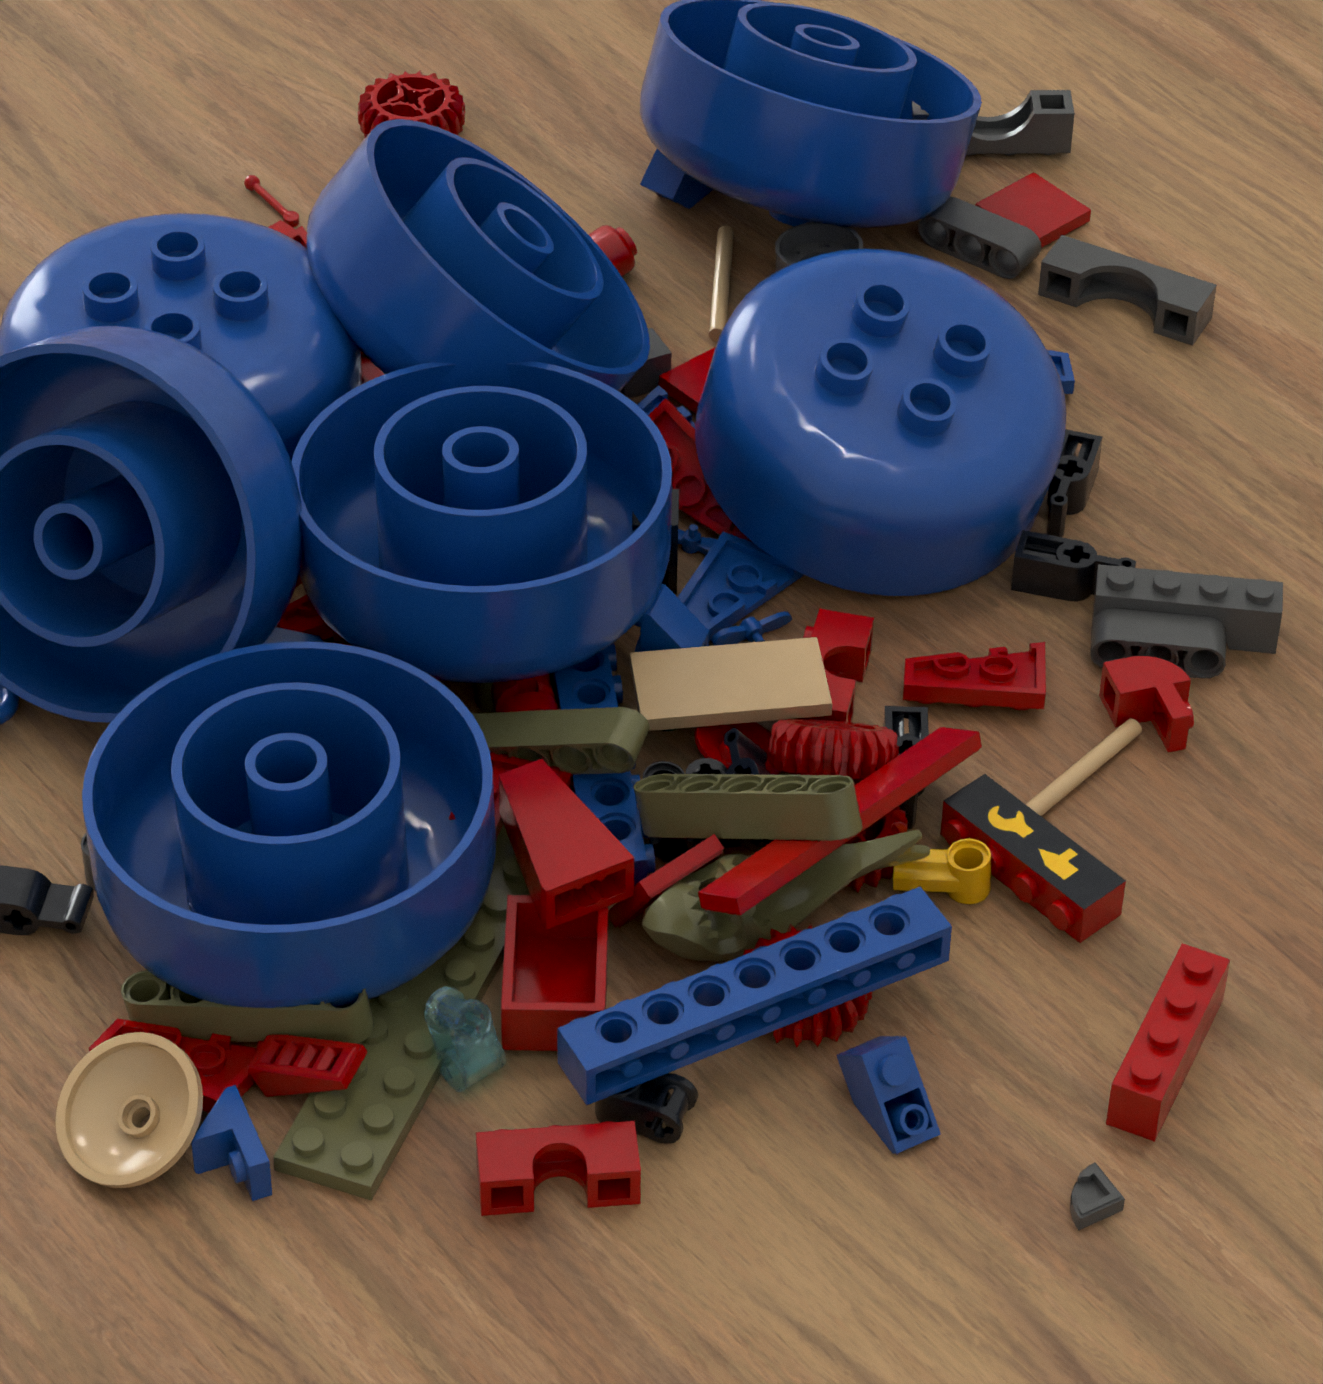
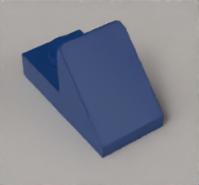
M236 1085L227 1087L192 1140L194 1171L196 1174H201L229 1165L235 1183L244 1181L252 1201L271 1196L270 1161Z

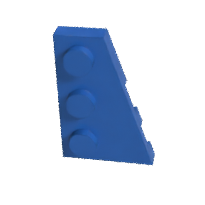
M723 531L678 595V598L709 630L710 641L717 631L732 626L800 579L804 574L779 562L753 542Z

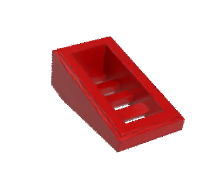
M267 1035L251 1060L248 1072L266 1097L344 1090L348 1088L368 1051L363 1044L293 1035ZM334 1064L331 1071H328L330 1066Z

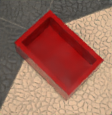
M507 895L501 997L502 1050L557 1051V1028L570 1023L574 1019L587 1017L606 1009L609 906L546 930L541 925L530 895Z

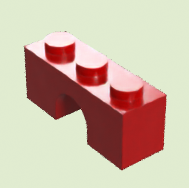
M819 608L814 627L806 626L803 638L817 637L832 700V715L801 719L852 722L856 681L863 682L872 652L874 617Z
M605 1121L596 1124L552 1125L541 1128L498 1129L495 1131L476 1132V1161L481 1216L534 1212V1191L536 1187L544 1180L553 1177H567L577 1181L585 1190L587 1208L641 1204V1166L635 1121Z

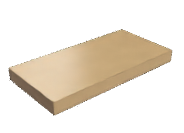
M817 637L630 653V670L637 709L648 720L649 731L832 715V700Z

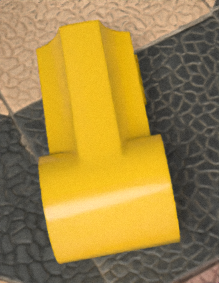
M970 838L960 839L954 842L948 849H930V854L923 859L894 866L893 890L910 891L921 886L924 891L947 892L958 903H979L989 895L991 889L990 849L985 843Z

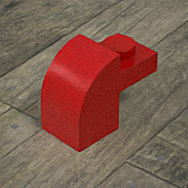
M1133 656L1103 662L1099 697L1115 727L1121 726L1130 718L1135 719L1138 723L1151 721L1168 753L1186 749L1188 731L1194 725L1193 711L1188 702L1191 684L1189 676L1177 665L1151 656Z

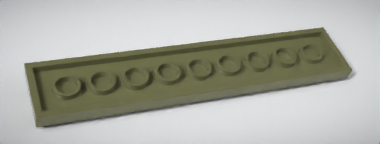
M504 824L496 840L495 860L489 888L481 909L471 926L449 951L418 976L390 992L369 1000L374 1018V1030L366 1040L357 1043L363 1044L368 1051L366 1057L347 1089L310 1093L273 1157L275 1171L372 1201L504 960L507 895H530ZM334 1064L330 1066L328 1071H331Z

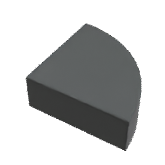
M1096 1162L1080 1172L1071 1193L1070 1213L1078 1230L1119 1213L1124 1208L1125 1198Z

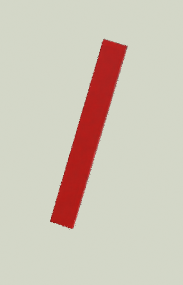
M940 727L854 785L863 827L860 832L976 753L982 747L979 731ZM856 835L832 841L774 840L698 892L701 908L741 916Z

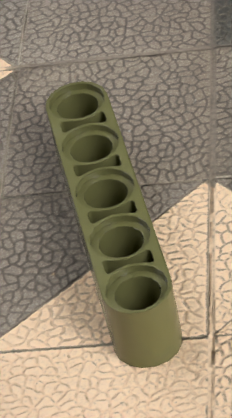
M626 707L473 713L485 736L490 752L497 755H508L509 758L513 756L533 762L543 759L549 767H558L560 771L571 773L572 775L629 772L635 765L650 728L648 720L641 713Z
M657 774L643 778L633 786L643 832L648 837L709 838L715 834L718 839L832 841L854 836L863 828L854 782L849 776Z
M148 970L132 974L121 986V995L131 1021L175 1027L180 1030L183 1037L209 1040L212 1033L231 1036V1041L258 1042L264 1041L267 1035L282 1034L357 1044L366 1040L374 1030V1018L366 989H363V992L359 994L357 1001L353 1005L345 1008H336L330 1005V1003L325 1004L324 1001L319 1005L306 1004L294 1007L253 1008L223 1005L200 1000L174 988L154 976Z

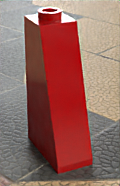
M543 759L499 774V813L541 925L546 930L634 896V856Z

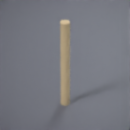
M729 226L720 227L717 233L709 338L715 342H718L719 336L727 323L734 230Z
M1128 719L1026 805L1040 816H1043L1142 732L1140 724L1135 719Z

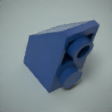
M656 149L640 183L641 186L688 209L714 190L678 169L658 149Z
M662 584L650 608L635 623V626L641 627L635 652L709 646V630L666 585Z
M879 1036L836 1055L854 1105L892 1154H898L941 1134L906 1036Z

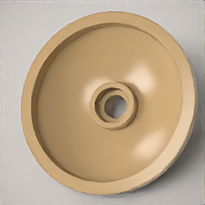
M134 1032L119 1035L106 1040L92 1049L79 1061L67 1078L56 1110L57 1139L60 1149L70 1166L86 1179L110 1188L139 1186L154 1180L168 1171L188 1149L200 1123L203 1109V1089L197 1068L180 1047L162 1036L151 1033ZM150 1114L148 1122L141 1127L144 1117Z

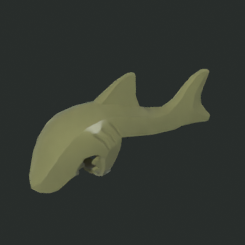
M919 829L865 842L843 844L741 916L705 910L700 905L698 892L751 856H746L742 853L724 855L686 876L659 895L644 910L642 928L655 943L679 957L693 961L728 962L743 956L744 950L754 949L759 938L770 940L771 928L782 934L787 932L790 923L796 928L851 881L877 869L923 859L930 854V848L927 845H916L923 838Z

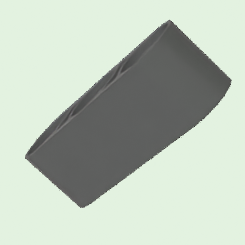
M949 197L943 205L930 215L922 218L918 224V231L922 240L930 247L1006 279H1013L1018 276L1040 255L1042 250L1038 236L1031 229L955 197Z
M1108 608L1099 611L1092 620L1090 655L1094 664L1100 668H1103V662L1133 656H1151L1177 665L1191 678H1212L1218 676L1226 666V627L1221 621L1208 616Z

